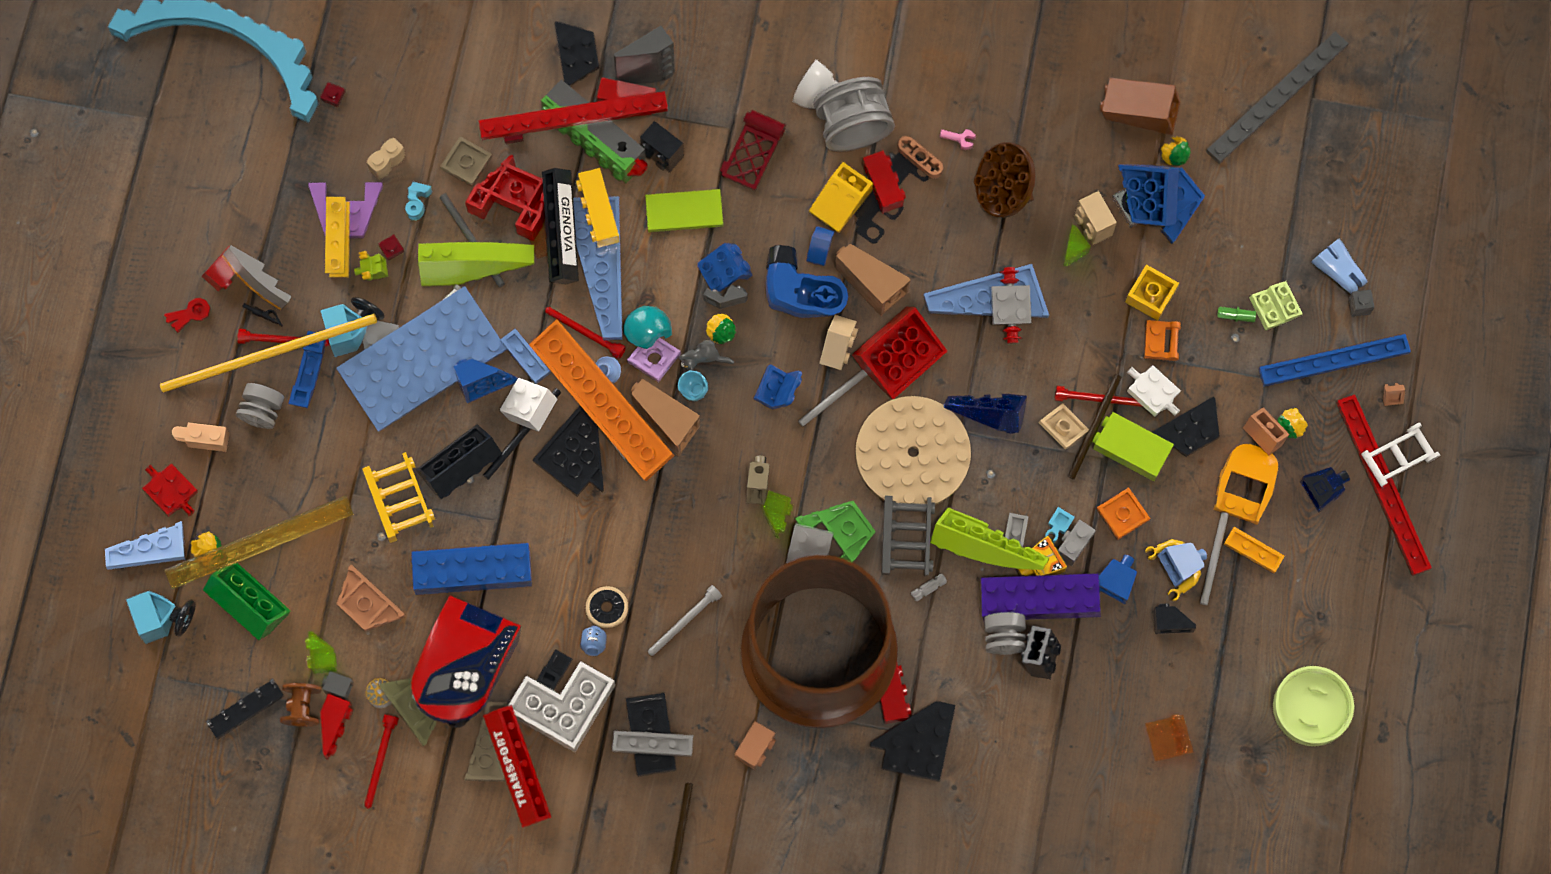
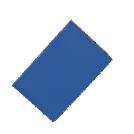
M816 226L811 238L806 262L825 266L835 231Z

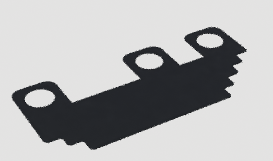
M890 152L888 154L892 161V166L890 167L893 172L897 173L899 179L898 186L901 185L909 173L923 182L930 178L928 176H920L917 172L918 167L900 152L897 154ZM918 155L915 156L917 161H924ZM873 190L855 213V216L858 218L855 224L858 225L856 232L870 243L876 244L884 235V229L872 221L879 211L881 212ZM904 206L898 208V212L894 215L888 212L883 214L891 220H895L904 210ZM871 227L877 228L879 230L878 237L874 239L868 237L867 230Z

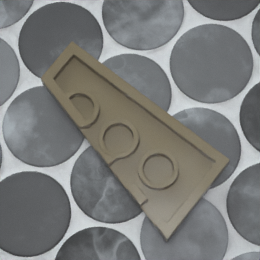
M487 702L484 715L506 707L508 703ZM483 717L464 780L505 782L501 765Z

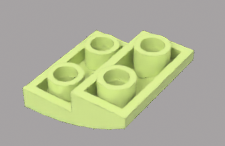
M1286 281L1272 285L1267 290L1252 294L1249 297L1265 331L1302 315Z

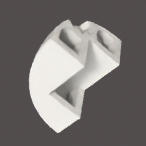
M815 60L800 82L793 102L806 108H814L813 101L815 97L838 82L833 80V74L824 65Z

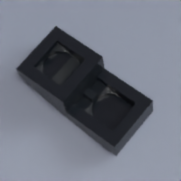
M555 649L536 682L554 691L573 658Z

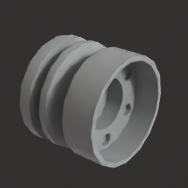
M247 383L242 394L243 399L247 402L239 403L240 409L236 411V417L255 427L273 429L275 426L274 420L277 419L278 415L272 410L281 409L284 396L272 388Z
M996 613L984 618L985 632L992 634L985 638V642L989 643L986 645V652L1009 655L1026 650L1027 644L1024 642L1026 641V635L1019 633L1026 629L1025 615L1019 613Z

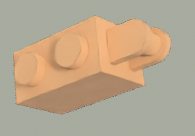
M188 423L187 427L176 426L172 429V435L175 440L186 442L190 448L227 451L230 433L226 427Z

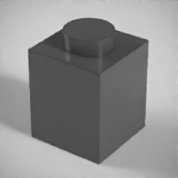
M1371 290L1352 292L1348 299L1352 317L1370 315L1375 308Z
M330 671L328 676H324L321 686L324 693L347 701L354 682L351 678Z

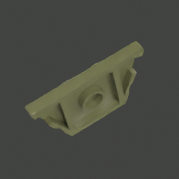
M412 678L379 684L378 687L421 745L425 746L432 730H434L437 724L438 717L427 713L416 702L411 688ZM427 685L420 702L441 703L439 700H431L438 699L435 694L427 696L431 699L425 697Z

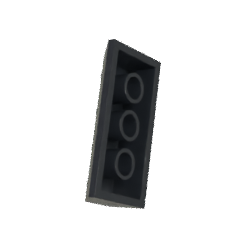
M476 424L418 467L416 471L433 493L442 499L449 496L458 486L465 484L474 474L481 472L486 465L496 461L502 452L493 438Z

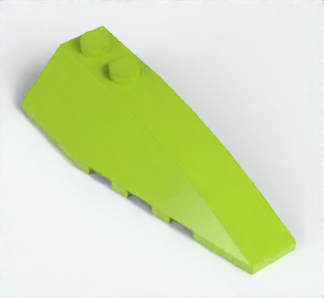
M489 242L418 244V265L422 287L462 285L468 281L480 280L486 276H494L504 271H512L535 264L534 245Z
M947 508L935 525L930 543L938 548L952 551L958 556L1002 567L1043 570L1049 561L1048 557L1030 547L1023 548L1018 540L1005 538L1003 536L1004 533L1000 530L993 531L989 529V524L951 508Z

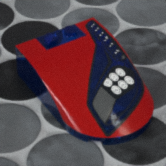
M449 596L432 628L413 672L411 693L420 711L429 718L443 723H458L467 718L471 719L481 712L520 640L521 625Z

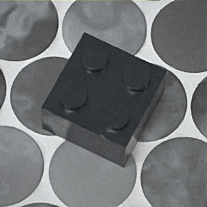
M655 121L640 136V145L645 149L646 158L654 160L656 165L663 171L667 170L670 173L684 157L683 142Z

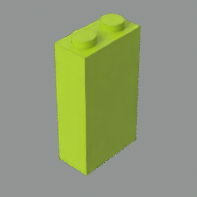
M1112 412L1110 417L1106 416L1101 425L1104 427L1102 432H1097L1092 441L1095 443L1093 450L1155 481L1174 444Z

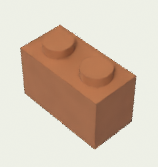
M1264 407L1251 415L1243 427L1268 455L1282 447L1290 435Z
M755 721L736 751L735 759L754 770L757 766L761 767L766 759L764 754L767 749L771 750L777 741L774 739L775 733Z

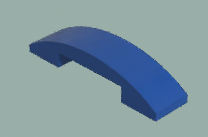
M308 331V332H307V335H310V334H313V333H316V332ZM326 340L303 347V357L288 404L308 408L319 376Z

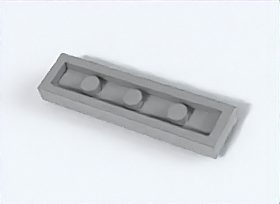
M614 731L613 752L692 757L693 736Z

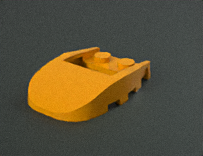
M1242 444L1233 449L1221 470L1216 492L1217 502L1213 510L1225 512L1230 516L1258 525L1275 490L1278 461L1273 454L1268 455L1261 447L1252 444ZM1231 472L1268 484L1261 504L1224 492Z

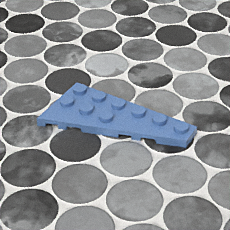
M1029 264L1015 268V270L1019 271V273L1015 274V278L1019 279V281L1014 286L1030 285L1031 317L1049 318L1033 265ZM997 273L924 293L928 312L933 314L992 316L991 287L1006 286L1000 282V280L1004 279V275Z

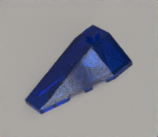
M989 394L975 399L972 395L948 396L944 403V408L996 430L1014 434L1019 433L1023 425L1027 396L1002 394V397L991 398Z

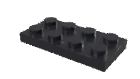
M665 693L626 699L631 732L671 734ZM634 753L637 777L677 771L674 755Z

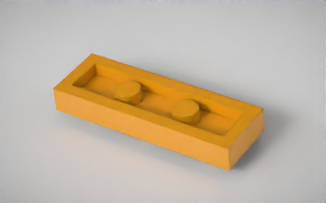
M1236 527L1232 529L1224 543L1225 546L1274 574L1285 557L1283 554Z

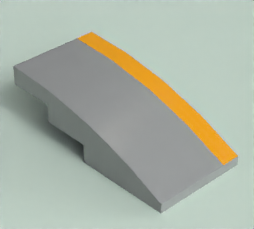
M232 245L223 253L222 257L232 271L263 300L279 310L289 302L291 296L275 287L278 280L261 271L265 264Z

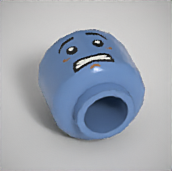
M591 626L583 630L580 643L581 649L589 656H597L602 653L606 647V632L598 626Z

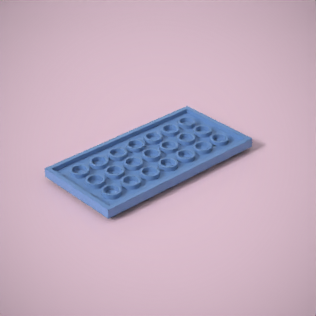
M464 286L336 369L377 431L380 432L458 382L454 370L457 362L463 359H474L486 364L505 352L507 348L500 341L499 336Z

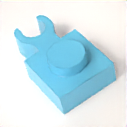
M1058 507L1048 523L1052 529L1046 532L1045 537L1053 534L1055 538L1052 543H1055L1058 539V533L1065 534L1075 517Z

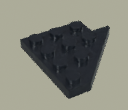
M579 406L533 459L536 465L577 497L589 483L601 492L604 491L598 425Z
M935 701L870 743L871 748L886 751L882 770L940 782L956 705Z

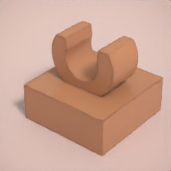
M1395 383V386H1388V384H1385L1384 405L1404 404V385Z

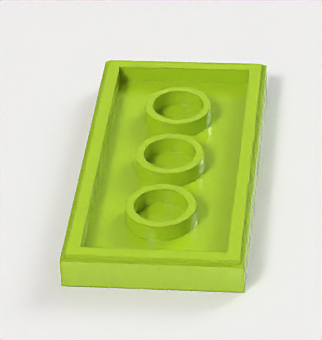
M720 189L645 195L648 232L723 227Z

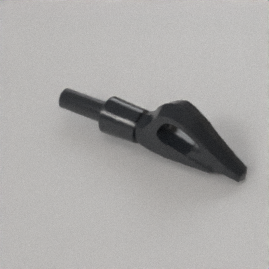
M245 303L242 305L243 308L251 311L253 315L283 327L274 310L263 311L258 307L254 308ZM273 313L276 318H271L269 314Z

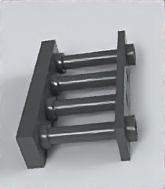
M885 495L882 575H890V570H894V568L925 570L924 576H929V572H933V560H929L931 514H935V502H931L932 497L927 498V504L896 503V501H893V496ZM892 512H927L926 523L896 522V520H892ZM895 530L926 531V542L895 541V539H891V532H895ZM895 549L925 550V562L894 561V559H891V551H895Z

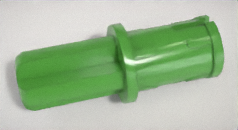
M1219 307L1217 317L1235 320V322L1240 320L1254 323L1256 311L1242 310L1239 307L1236 309Z

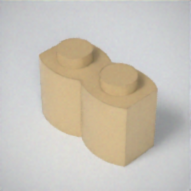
M395 138L387 140L382 145L381 150L376 151L368 158L367 165L369 171L377 179L385 177L392 167L398 165L404 159L405 152L403 146Z

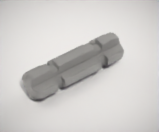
M939 574L935 579H931L920 586V589H915L911 592L912 598L915 601H919L923 596H927L938 589V586H943L947 582L945 576Z

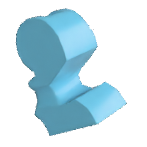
M413 182L408 187L409 202L406 204L405 210L409 219L416 221L422 218L425 212L424 204L418 197L427 198L433 191L431 186Z

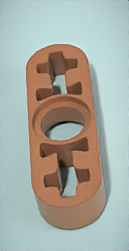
M905 136L899 140L898 151L928 177L936 179L942 175V163L914 139ZM903 143H904L905 145H907V144L909 143V144H910V147H909V148L906 147V148L904 149V148H903ZM921 153L925 155L926 159L924 161H917L915 156ZM931 166H932L933 168H935V167L937 166V167H938V170H937V171L934 170V171L932 172V171H931Z

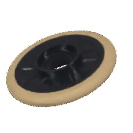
M600 587L594 590L586 601V614L593 624L602 628H612L619 625L628 613L627 598L620 590L614 587ZM609 602L613 608L609 612H604L601 609L602 604Z

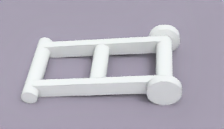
M1421 423L1410 427L1406 435L1371 453L1367 450L1361 454L1381 487L1388 483V479L1424 460L1429 463L1440 456L1439 452L1434 453L1420 431ZM1415 436L1426 454L1408 463L1397 444ZM1390 448L1401 467L1383 476L1372 457Z

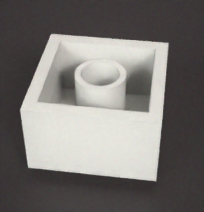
M518 378L500 411L508 420L539 432L557 398L549 389Z

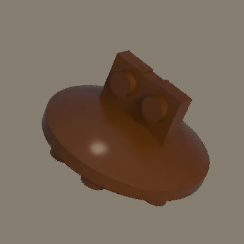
M1003 142L993 146L989 151L985 152L974 178L977 201L987 213L996 217H1011L1021 211L1027 203L1034 200L1032 192L1035 185V166L1029 152L1019 144Z

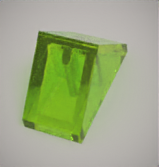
M1072 225L1063 266H1069L1087 255L1091 248L1076 225Z

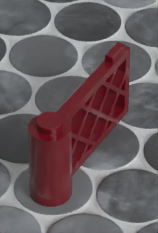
M751 110V112L746 113L743 120L745 126L728 162H723L720 172H722V177L756 191L787 125ZM746 133L753 134L756 141L746 144L744 140ZM769 141L773 143L771 149L763 152L760 145L761 142ZM758 144L761 153L750 156L748 147ZM746 149L748 157L738 161L737 152ZM762 156L764 160L763 166L755 168L752 159ZM750 160L753 169L742 172L740 164ZM738 165L741 174L735 176L727 174L730 167ZM754 172L756 176L754 185L746 182L744 176Z

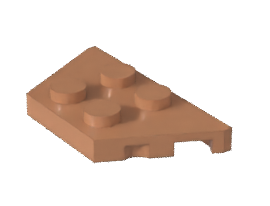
M349 566L337 606L366 632L405 617V614L355 567Z

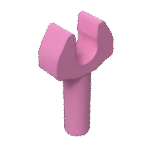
M967 129L962 134L941 130L940 137L958 141L961 149L968 150L973 148V144L966 142L965 139L974 140L975 134Z

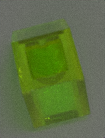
M769 491L763 507V515L774 536L779 538L780 533L784 534L787 522L784 521L786 515H791L793 505L791 504L790 497Z
M308 632L309 638H305L306 649H310V657H307L308 669H311L314 674L337 671L334 648L314 632Z

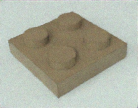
M460 136L440 167L445 172L473 187L491 160L492 154Z

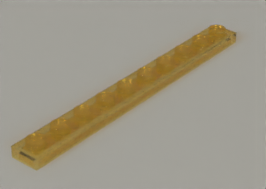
M345 495L167 568L164 571L171 589H174L354 514Z

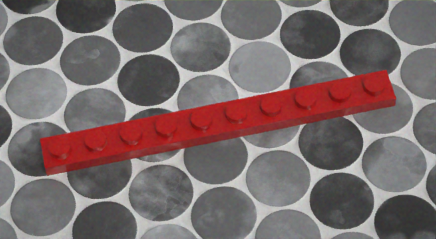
M665 91L483 119L479 120L481 139L487 140L668 111Z
M1356 395L1338 400L1336 402L1412 576L1431 570L1430 562L1392 477L1387 480L1388 483L1381 487L1361 455L1367 450L1371 453L1379 449ZM1381 453L1372 457L1383 476L1390 473Z

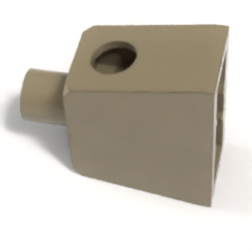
M756 456L755 462H750L746 503L766 505L770 464L766 463L767 458L764 456Z

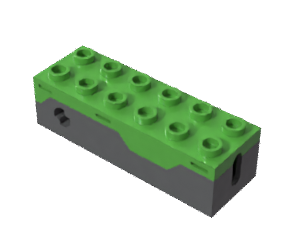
M560 80L541 100L542 110L589 103L563 80ZM611 120L558 128L559 132L563 135L567 134L571 137V141L576 146L580 145L583 147L589 157H595L602 168H608L613 172L612 175L618 181L622 180L627 183L633 176L643 175L648 168L645 149Z

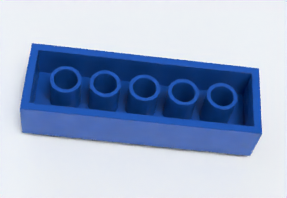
M529 543L412 552L413 590L415 595L532 586Z

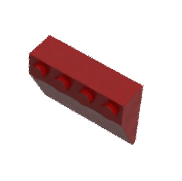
M905 307L857 349L852 356L867 375L893 400L948 351L916 307Z

